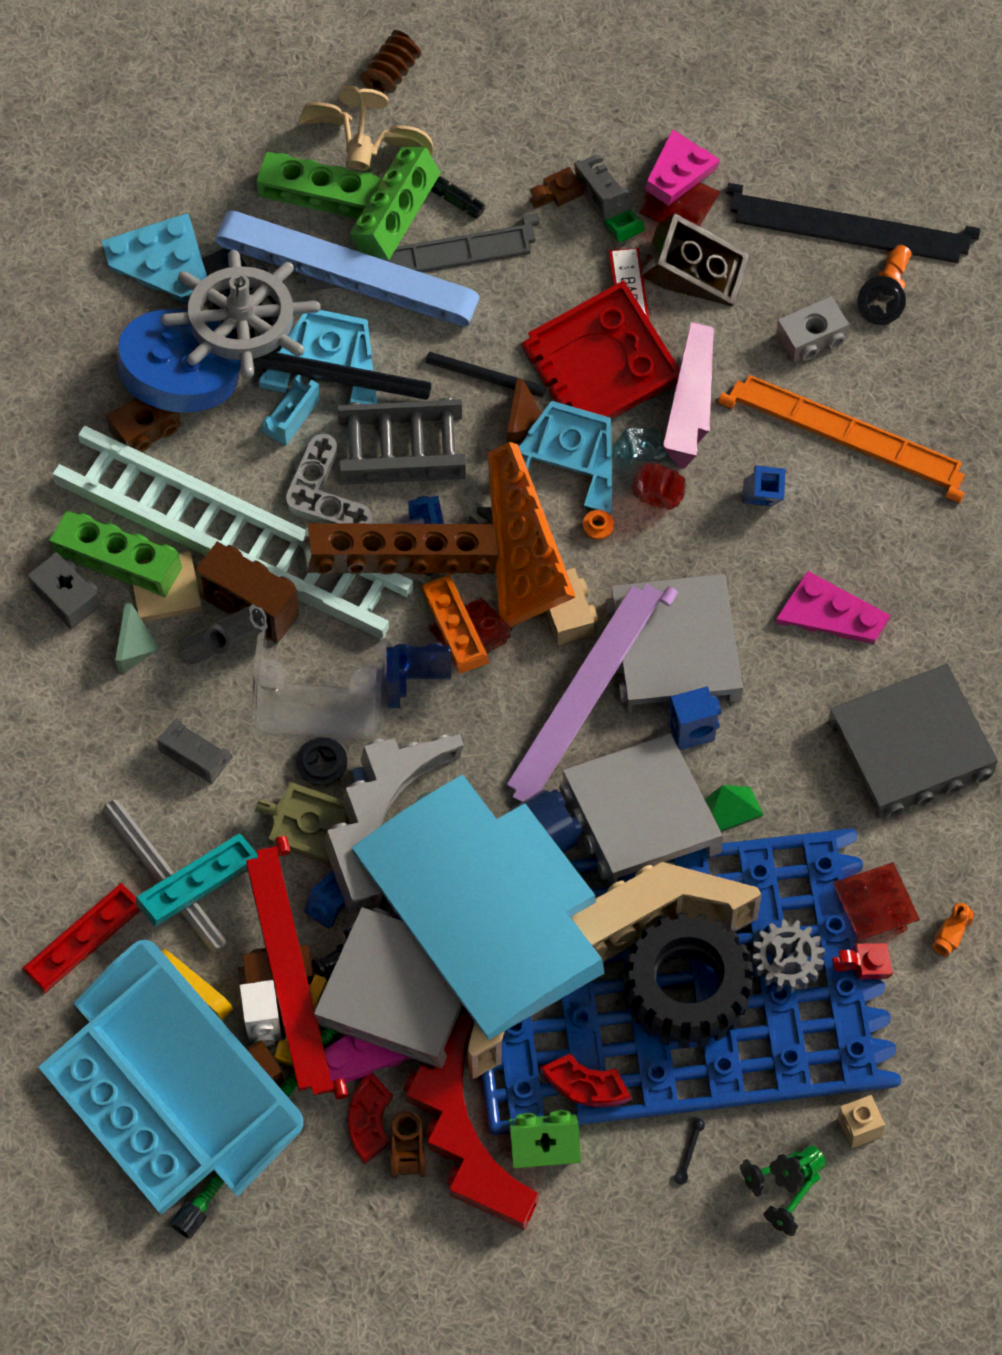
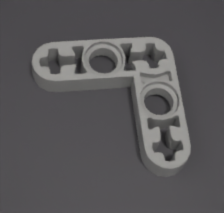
M328 434L314 436L309 442L286 495L288 510L296 516L317 523H354L353 518L363 515L364 521L359 523L373 524L372 512L367 506L321 491L336 459L337 444L336 440ZM326 444L328 445V450L323 452L320 462L317 460L318 448H322ZM314 469L319 471L321 475L315 481H308L303 477V474L307 470ZM305 496L306 502H301L300 505L295 504V499ZM315 500H317L315 505V511H312L311 504L314 505ZM329 504L338 508V512L330 517L321 513V509ZM344 509H347V516L345 515L344 521H342Z

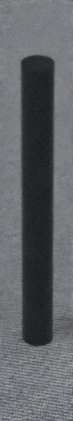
M430 351L426 359L427 364L511 389H515L518 377ZM524 380L532 395L543 398L546 391L545 385Z

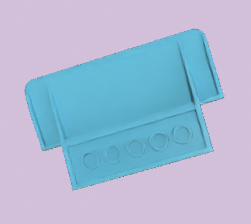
M140 940L130 946L74 1002V1005L89 1023L38 1066L160 1214H164L213 1170L217 1172L234 1194L239 1197L298 1136L303 1127V1116L299 1109L162 951L149 940Z

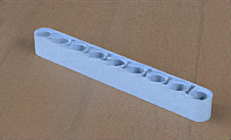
M237 211L226 212L215 237V241L228 250H236L240 254L279 267L285 262H290L293 264L294 272L463 327L469 326L480 299L475 291L467 287Z

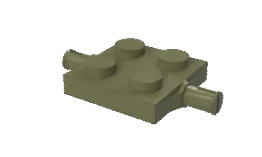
M290 782L285 796L279 801L278 805L259 798L255 809L256 812L258 811L273 817V828L268 844L276 846L275 838L287 836L291 852L328 865L330 864L324 847V840L327 830H330L336 824L346 823L347 814L341 799Z

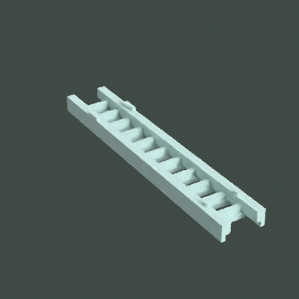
M85 425L78 435L79 441L101 452L86 476L60 464L53 473L56 485L205 556L217 541L225 546L233 545L246 522L263 529L249 554L239 550L243 557L252 562L254 560L261 562L268 568L270 573L277 577L284 576L291 580L296 587L297 599L381 640H384L386 637L389 621L371 613L381 598V591L386 587L405 597H408L413 592V580L398 573L388 575L382 573H361L358 575L374 583L360 606H356L342 599L356 574L343 573L332 593H329L314 586L320 576L319 573H308L304 580L287 573L300 549H304L305 529ZM113 459H116L128 466L113 489H110L98 482ZM143 472L154 477V480L140 502L125 495L139 473ZM168 484L181 490V493L167 515L152 508ZM194 497L208 503L209 506L195 528H192L180 522V519ZM220 509L236 516L221 541L205 534ZM274 535L291 542L276 567L259 559Z

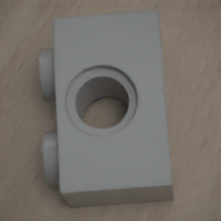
M831 296L778 319L776 335L794 363L801 359L804 361L810 360L819 351L828 347L834 349L841 346L847 340L850 324ZM809 331H817V332H819V333H818V334H812V333H810Z

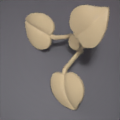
M349 85L340 87L338 91L340 101L346 105L360 106L361 108L358 134L354 135L353 139L351 138L350 131L352 117L347 112H341V109L335 105L320 102L307 103L303 107L299 126L313 123L344 125L347 144L345 151L347 152L346 166L359 171L368 170L371 156H377V150L382 141L392 146L426 147L431 157L433 155L431 138L427 133L415 127L392 126L390 131L383 130L374 145L371 143L369 136L363 135L366 107L382 109L388 105V97L382 92L367 88L359 89Z

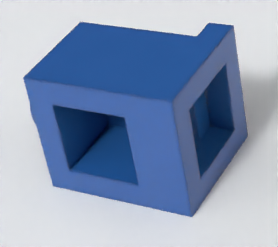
M755 465L754 473L743 479L742 503L774 506L783 501L786 469Z

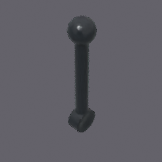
M695 1119L692 1122L694 1130L681 1170L675 1174V1182L679 1185H684L688 1181L687 1170L700 1131L705 1128V1123L702 1119Z

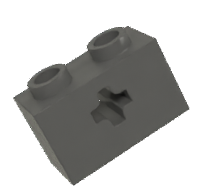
M56 552L27 576L30 588L72 630L100 607L98 597L100 591L90 579L84 580L78 574L79 570L69 558L64 560Z

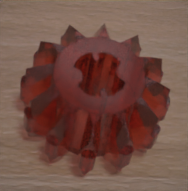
M645 463L636 472L632 489L633 494L640 498L641 502L648 503L650 506H655L659 509L666 508L672 510L674 507H679L680 501L684 498L687 484L685 483L686 479L679 475L678 471L671 470L668 466L664 467L658 463L655 465Z

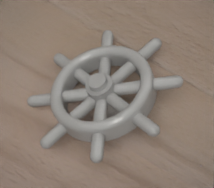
M231 250L228 253L229 268L216 271L205 277L202 281L186 271L179 273L178 280L193 290L188 302V312L164 314L161 317V323L164 326L189 324L194 338L200 344L188 355L187 362L189 365H197L210 352L222 358L240 360L242 375L245 378H251L254 375L253 359L264 356L279 346L296 356L303 355L304 347L288 336L293 325V315L317 313L320 311L321 305L317 301L293 303L291 294L283 283L294 270L292 263L285 262L273 274H270L261 269L241 266L239 252ZM249 288L257 289L252 295L249 294ZM230 289L228 298L219 292ZM268 295L277 303L258 306ZM208 300L222 308L202 311ZM279 316L273 326L260 319ZM224 321L214 331L205 324L208 322ZM253 328L262 335L250 338L249 330ZM234 330L237 331L238 339L226 338V336Z

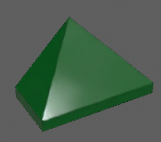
M722 785L704 799L721 832L763 816V812L751 787Z

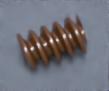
M393 30L391 36L387 38L385 44L381 46L379 52L373 57V61H370L366 69L361 73L362 82L368 89L382 93L384 91L394 93L397 88L396 85L400 84L403 80L402 76H406L409 68L414 66L415 59L420 58L421 50L407 34L399 30Z

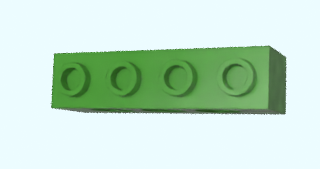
M401 147L349 234L361 253L382 260H390L441 173L426 147Z
M266 152L257 178L258 197L358 219L380 184L382 177H377L369 172L351 171L342 166L333 167L320 164L311 159L302 160L290 157L285 153Z
M67 510L49 540L53 552H57L63 559L69 558L77 565L132 586L136 585L166 598L183 568L179 554L173 547L167 544H161L160 546L150 542L141 534L134 533L131 535L111 523L102 524L94 521L92 517L82 512L76 514ZM95 539L90 543H85L87 540ZM122 549L121 552L113 554L114 551ZM144 560H150L146 564H140Z

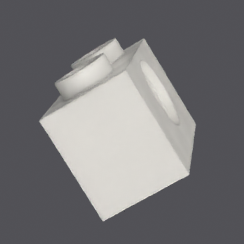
M273 980L240 985L249 1045L262 1040L265 1046L269 1047L274 1045L275 1041L282 1040Z

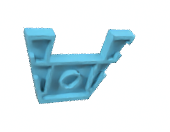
M320 310L317 313L302 314L288 335L304 347L305 351L299 357L373 371L367 319ZM283 347L278 352L283 354L294 355ZM268 369L260 378L259 388L286 393L291 374ZM353 386L350 403L377 404L376 390Z
M551 401L519 446L527 470L529 471L532 460L593 477L584 508L593 511L603 510L612 515L611 418Z

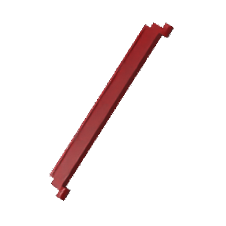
M280 836L274 840L276 846L257 850L258 858L246 860V866L298 1091L312 1089L313 1096L334 1092L335 1099H344L348 1097L345 1079L340 1078L331 1081L317 1019L314 1015L313 1001L278 857L287 856L291 851L287 836Z

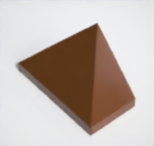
M517 378L507 429V443L518 444L523 441L528 435V431L542 414L525 381Z

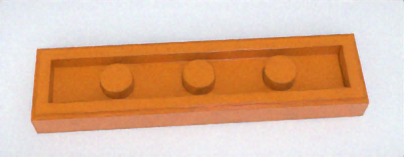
M447 575L420 585L459 674L490 663L451 576Z

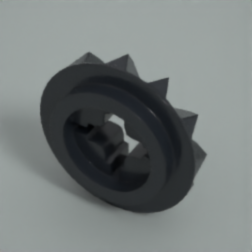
M887 276L874 277L868 280L859 291L857 299L859 311L867 321L873 324L889 325L891 322L899 319L906 308V293L901 284L895 279ZM879 289L884 296L894 297L886 303V313L881 306L870 305L879 299Z
M324 737L312 739L306 742L298 751L296 757L297 770L302 779L310 782L314 787L316 785L328 787L331 783L340 781L344 772L347 771L348 758L346 751L341 744L333 739ZM319 752H321L325 761H331L326 765V772H323L319 765L313 766V764L318 762Z

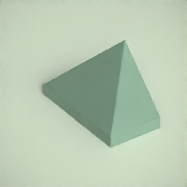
M125 603L115 658L117 671L122 674L159 649L153 636L130 603Z

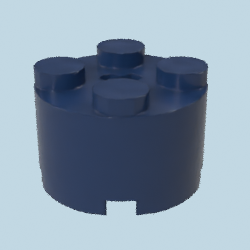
M556 789L551 792L541 790L508 811L510 812L525 803L563 854L575 847L579 841L578 836L583 834L581 824L575 817L570 816L564 807L566 803L563 796Z

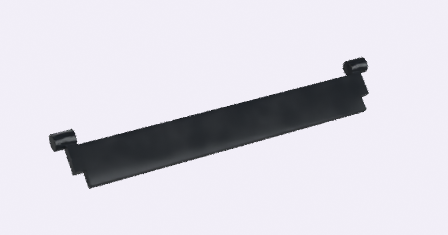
M730 182L728 183L726 193L733 195L730 212L737 213L736 223L887 251H892L897 245H904L910 249L912 255L959 263L960 253L968 255L971 239L979 240L981 229L966 225L963 235L742 194L743 185Z

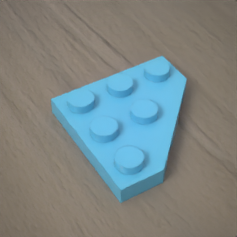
M188 213L102 240L111 271L121 276L124 274L131 277L137 283L157 292L160 290L170 294L173 299L182 303L189 302L193 290L178 280L179 273L186 271L201 281L207 277Z

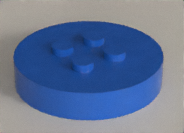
M162 309L143 314L134 319L125 327L120 336L116 369L122 384L137 399L158 409L187 413L213 408L227 400L235 391L241 369L240 360L222 358L209 352L197 365H189L187 362L188 355L200 345L194 338L189 324L164 326L161 323V317L164 314L188 312V310ZM208 322L205 324L214 331L221 323ZM232 332L226 336V338L236 339Z

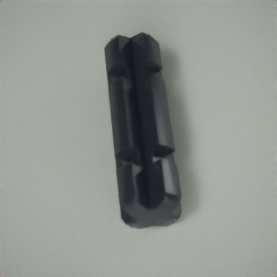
M439 176L431 189L432 192L440 197L444 195L446 201L462 211L468 210L467 214L473 218L478 219L483 214L485 204L477 198L471 199V194L453 183L449 185L450 181Z

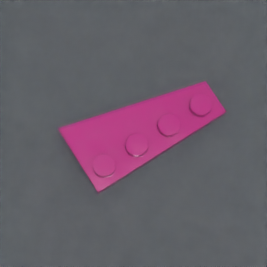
M348 1035L324 1049L331 1081L343 1078L345 1083L372 1074V1071L387 1066L392 1068L401 1065L402 1061L411 1059V1057Z

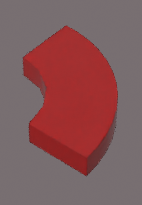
M571 1053L540 1067V1072L549 1085L573 1102L592 1107H610L631 1101V1095L616 1068L606 1071L590 1070L579 1064Z
M373 1073L365 1076L355 1090L350 1102L348 1115L351 1143L364 1165L390 1144V1140L383 1130L382 1118L385 1108L393 1099V1094Z

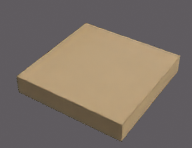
M191 551L178 553L182 569L166 598L133 585L138 615L143 622L202 611ZM144 560L140 564H146L150 560Z

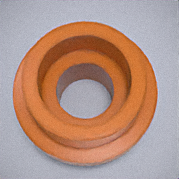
M591 511L583 519V530L592 539L602 540L613 532L614 520L606 511ZM600 520L604 524L602 526H595L593 522Z

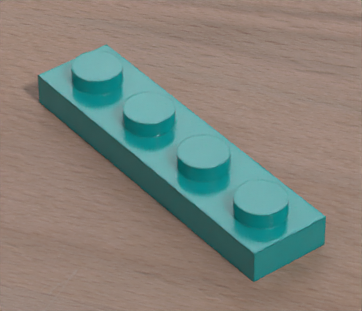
M239 833L138 895L135 904L153 926L156 927L246 871V860L258 858V855Z

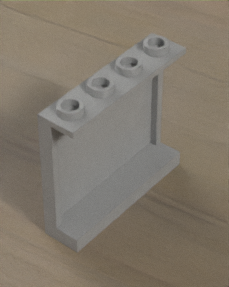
M725 574L612 586L611 598H606L608 617L614 615L632 585L643 590L645 585L648 584L662 592L665 591L667 586H670L678 591L670 606L659 602L616 670V674H622L623 683L618 684L620 703L626 702L627 713H632L633 705L670 701L671 696L706 686L709 688L711 697L728 695L729 702L742 701L743 683Z
M671 734L563 770V783L559 785L560 793L565 803L570 802L573 808L571 811L572 817H575L582 826L585 833L584 841L586 848L590 854L594 853L598 860L596 864L601 879H607L610 886L617 882V878L637 872L647 865L654 866L704 848L709 857L722 852L723 835Z
M362 907L314 1015L320 1026L442 1068L447 1058L444 1048L463 1005L403 921L392 918L388 912L382 909L373 908L371 911Z

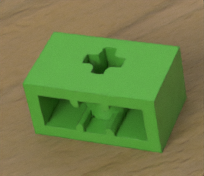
M558 1110L551 1112L550 1116L536 1117L533 1113H523L517 1115L516 1119H509L513 1168L581 1163L579 1125L576 1114H570L569 1111ZM543 1133H548L547 1142H541Z

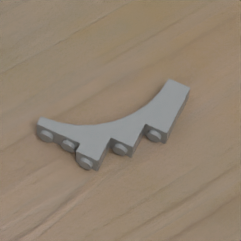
M447 734L440 735L432 741L422 744L412 742L404 745L401 749L398 748L395 738L389 740L375 739L364 746L360 761L368 782L361 780L349 785L345 789L342 800L350 825L348 823L334 825L330 830H327L324 840V847L345 901L348 914L360 911L362 907L368 909L379 906L383 893L354 855L352 847L382 825L386 813L398 796L416 779L436 767L460 758L464 747L460 734L450 737Z

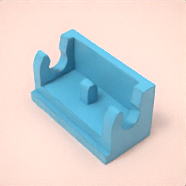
M300 375L295 376L292 381V387L271 416L265 417L260 429L262 433L286 446L320 400L319 384L311 380L308 386L301 382L302 378Z

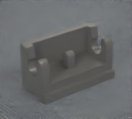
M594 155L581 162L580 160L574 162L575 176L584 187V194L604 220L634 207V201L628 197L630 192L626 188L622 189L608 172L605 164L592 169L595 164L604 160L601 155Z
M177 718L172 721L165 732L157 739L159 751L210 784L214 783L233 758L229 750L225 748L220 749L186 728L182 721Z

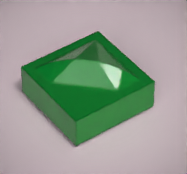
M630 209L603 221L606 231L618 243L645 231L643 221Z

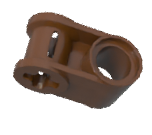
M412 1111L399 1112L395 1115L391 1124L392 1179H397L398 1175L419 1174L421 1178L426 1177L425 1147H423L421 1119ZM404 1124H411L416 1128V1131L410 1136H403L398 1132V1129Z

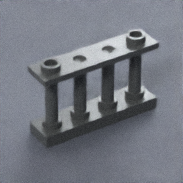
M442 398L437 401L377 404L352 402L346 405H338L339 425H348L349 459L340 460L341 484L466 479L465 454L455 453L453 419H462V399ZM441 420L443 454L426 456L424 455L422 421ZM410 422L412 451L410 457L393 456L391 423ZM379 423L381 457L364 459L362 458L360 424Z

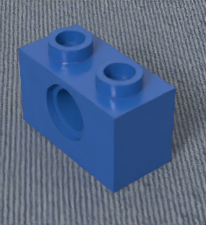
M708 686L674 695L670 698L668 724L679 750L715 741L716 729L720 728L718 715H721V707L716 696L711 697Z

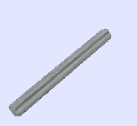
M112 800L103 807L104 814L157 883L174 874L119 801ZM197 902L180 911L211 953L216 954L226 947L225 938Z

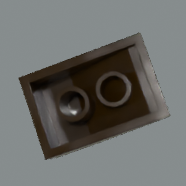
M674 213L657 225L641 276L666 290L734 306L750 254Z

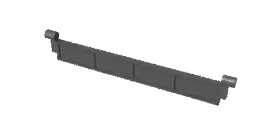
M538 213L522 215L524 225L398 246L390 260L385 261L418 272H426L530 254L529 243L536 242L533 226L539 225ZM296 272L298 283L306 282L308 292L339 287Z

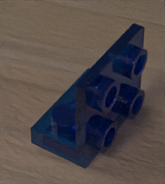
M437 643L424 647H412L409 644H397L394 647H386L388 709L400 708V697H407V679H451V647Z

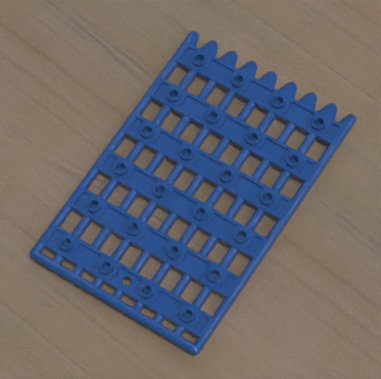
M849 828L722 843V852L720 854L709 857L704 848L665 862H674L676 866L710 875L707 858L729 855L739 856L741 872L713 875L757 887L762 894L758 919L750 923L751 932L737 934L739 936L738 945L752 946L754 942H760L758 939L760 931L769 934L768 929L771 923L776 925L777 928H781L782 920H784L782 911L813 907L816 925H809L812 928L810 937L820 936V947L825 948V954L821 960L824 961L823 968L827 986L795 989L794 993H791L789 987L784 985L779 992L777 991L776 982L766 986L764 984L766 975L758 976L761 994L750 995L747 1009L763 1007L766 1025L737 1028L734 1030L728 1028L724 1038L716 1041L714 1037L709 1038V1044L702 1046L705 1060L704 1065L673 1068L671 1050L682 1049L679 1048L678 1041L671 1040L670 1044L667 1045L659 1042L660 1035L657 1033L650 1037L643 1031L644 1024L642 1022L636 1024L631 1017V1008L629 1010L597 1013L595 995L625 992V989H623L624 979L593 982L592 980L561 998L564 1017L531 1021L530 1016L505 1031L502 1040V1064L481 1075L489 1133L492 1135L510 1134L509 1120L500 1121L498 1102L508 1101L510 1119H516L517 1115L523 1113H533L536 1117L544 1116L542 1097L561 1094L552 1088L549 1083L540 1084L538 1066L549 1064L570 1053L579 1064L590 1070L606 1071L604 1061L606 1057L636 1054L639 1072L619 1075L626 1087L641 1086L644 1103L611 1108V1106L592 1107L576 1103L577 1112L570 1114L577 1115L578 1125L898 1087L901 1084V1077L898 1073L879 1070L876 1067V1064L895 1055L896 1045L888 1040L871 1038L870 1034L887 1026L890 1023L891 1015L886 1010L866 1007L865 1005L866 1001L883 994L885 983L880 979L858 980L856 970L834 971L832 962L833 957H839L838 952L840 950H852L855 946L854 940L871 933L874 928L872 919L849 914V909L865 903L869 895L867 889L844 884L843 879L859 873L863 868V861L860 858L839 854L838 849L857 840L856 830ZM803 847L806 864L775 868L772 850ZM597 858L569 861L578 873L598 871ZM637 872L619 877L617 882H627L634 878ZM808 877L811 894L780 898L778 880ZM609 887L591 890L595 894V898H598L607 893ZM800 926V929L804 931L809 926ZM631 947L603 963L622 961L625 970L627 954H630ZM766 951L767 960L772 965L773 958L769 956V951ZM789 954L788 956H784V955H783V956H782V961L784 960V958L787 959V957H789L790 954ZM689 958L691 971L659 974V971L657 972L656 983L660 990L661 987L693 984L695 1002L688 1003H698L707 1000L719 988V978L715 971L706 963L694 958ZM752 964V969H753L752 977L757 976V975H756V968H757L759 965ZM829 999L832 1017L801 1021L798 1003ZM632 1023L634 1041L602 1044L599 1026ZM566 1031L568 1049L535 1052L533 1034ZM835 1031L837 1049L806 1052L803 1034ZM769 1039L771 1057L740 1060L737 1042ZM689 1042V1048L698 1047L697 1042ZM840 1062L843 1080L811 1084L809 1065ZM504 1070L506 1088L496 1089L494 1071ZM774 1070L777 1088L745 1092L742 1073ZM708 1079L710 1096L678 1100L675 1081Z

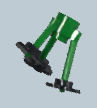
M810 1145L801 1152L795 1151L788 1157L780 1154L769 1166L762 1169L757 1165H751L750 1161L745 1159L740 1164V1171L745 1178L747 1187L752 1190L756 1197L762 1195L761 1190L764 1189V1176L770 1173L776 1176L775 1183L780 1187L785 1186L789 1192L797 1191L799 1184L806 1179V1182L786 1209H776L773 1206H769L763 1213L766 1220L772 1223L774 1228L783 1231L789 1236H794L798 1225L794 1222L792 1212L812 1185L821 1179L818 1172L825 1168L826 1160L817 1147Z

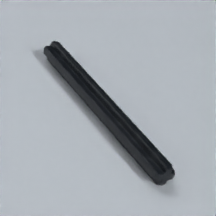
M273 351L253 359L254 367L427 400L431 392V383L428 381Z

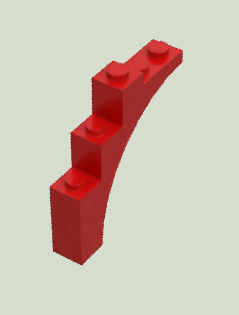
M462 1011L444 1048L447 1058L443 1067L439 1068L431 1065V1067H434L431 1070L421 1065L417 1074L412 1072L409 1075L404 1091L407 1092L406 1097L409 1104L439 1117V1120L433 1119L425 1135L429 1139V1150L461 1164L460 1167L455 1166L447 1181V1184L451 1186L449 1189L451 1197L525 1231L539 1202V1195L536 1191L515 1180L495 1162L480 1142L468 1117L464 1101L463 1072L475 1021L468 1013Z

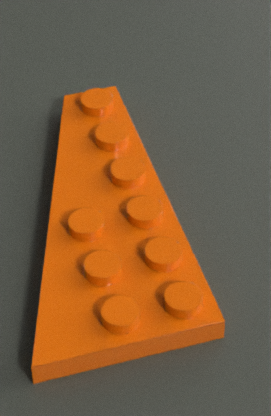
M508 442L488 452L492 521L495 526L499 551L496 563L500 625L510 628L576 596L519 446Z

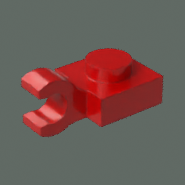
M887 943L856 944L852 950H840L838 952L839 957L832 958L834 971L856 970L858 980L889 979L893 975Z

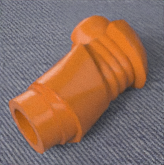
M897 245L895 249L889 251L884 270L879 272L878 276L891 277L899 282L904 289L906 283L900 279V276L904 273L912 255L910 249L904 245Z
M957 903L951 908L952 914L949 918L945 919L934 936L935 941L932 944V948L941 956L948 957L951 952L957 950L965 933V927L970 926L973 922L974 912L965 903Z

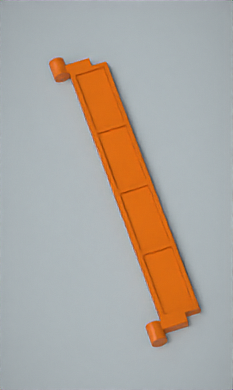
M749 375L745 383L741 381L736 382L730 395L722 392L719 397L718 404L733 409L736 401L945 487L948 489L945 498L960 504L965 492L958 490L965 474L959 472L962 462Z

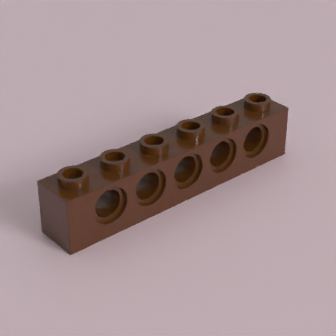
M307 523L303 540L307 573L319 574L382 573L388 575L392 573H413L419 575L424 573H444L451 575L455 573H475L482 575L494 573L499 556L494 524Z

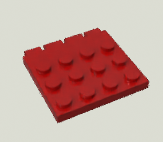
M624 280L528 332L529 339L521 344L530 362H537L534 368L546 387L551 386L548 391L555 402L611 419L677 384L680 372L679 366Z

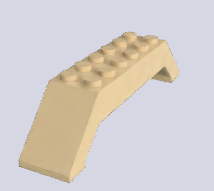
M661 862L654 867L652 865L643 867L636 873L634 878L627 882L618 881L608 888L607 893L596 898V903L571 916V918L604 962L631 947L635 938H642V930L648 925H653L656 928L658 919L668 916L670 921L676 920L678 913H687V918L696 919L697 914L707 915V922L713 923L717 919L725 924L724 928L727 932L730 930L736 932L758 919L762 894L754 886ZM474 1022L468 1047V1073L472 1079L502 1064V1040L505 1031L487 1040Z

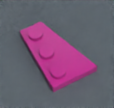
M672 129L644 190L665 204L670 205L718 168L720 160L706 149L699 147Z
M807 571L777 617L776 624L804 627V630L816 632L818 630L836 634L837 637L875 644L889 622L891 615Z

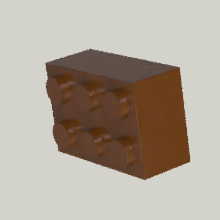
M217 541L195 569L200 598L229 615L252 604L256 607H261L267 616L266 622L268 627L260 634L277 644L299 616L297 590L294 583L284 576L277 577L270 573L268 568L261 562L256 560L252 562L243 557L242 553L232 545L225 546Z

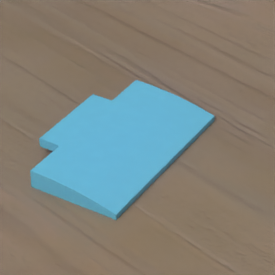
M462 774L412 804L352 847L354 855L487 1040L492 1039L604 974L602 958L571 918V916L596 903L595 894L525 803L496 819Z

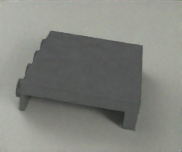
M947 663L830 708L828 722L833 731H839L877 807L875 814L877 819L883 816L888 818L896 817L903 813L906 807L914 804L919 807L930 803L934 796L944 792L946 795L957 793L965 784L975 781L977 784L985 782L995 772L998 760Z

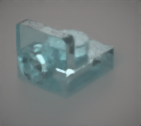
M626 428L613 445L614 455L618 460L621 470H628L635 461L661 462L667 455L658 429Z

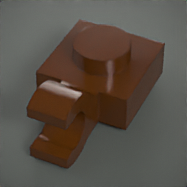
M567 167L543 178V185H537L530 189L533 197L529 198V201L535 209L552 201L559 207L584 195V187L571 168Z

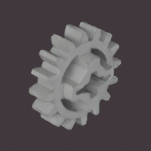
M786 919L782 920L781 928H777L773 923L769 924V934L760 931L758 937L760 942H754L753 951L756 954L752 956V964L759 965L756 968V975H766L764 983L766 986L776 982L777 991L779 992L784 985L789 987L791 993H794L796 984H800L803 989H806L808 987V978L816 981L819 974L817 970L823 969L824 961L821 958L824 957L825 948L818 947L821 941L820 936L811 938L812 928L809 926L804 931L801 930L800 921H796L793 927H788ZM805 947L808 949L810 953V962L808 961V957L805 954H803V950ZM766 951H769V956L773 958L772 965L767 960ZM795 951L794 957L789 956L787 957V959L784 958V960L782 961L783 955L788 956L790 953L792 954Z

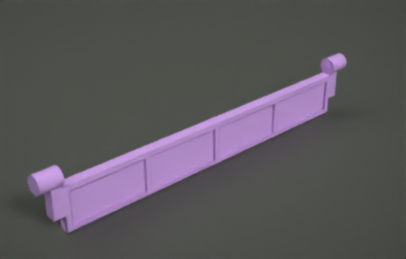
M648 584L645 585L643 590L633 585L631 586L507 783L508 787L516 791L513 795L515 800L522 803L542 790L659 602L670 606L678 594L677 590L667 586L665 591L662 592Z

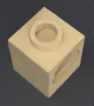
M872 1095L840 1106L837 1120L851 1149L882 1137L885 1123Z

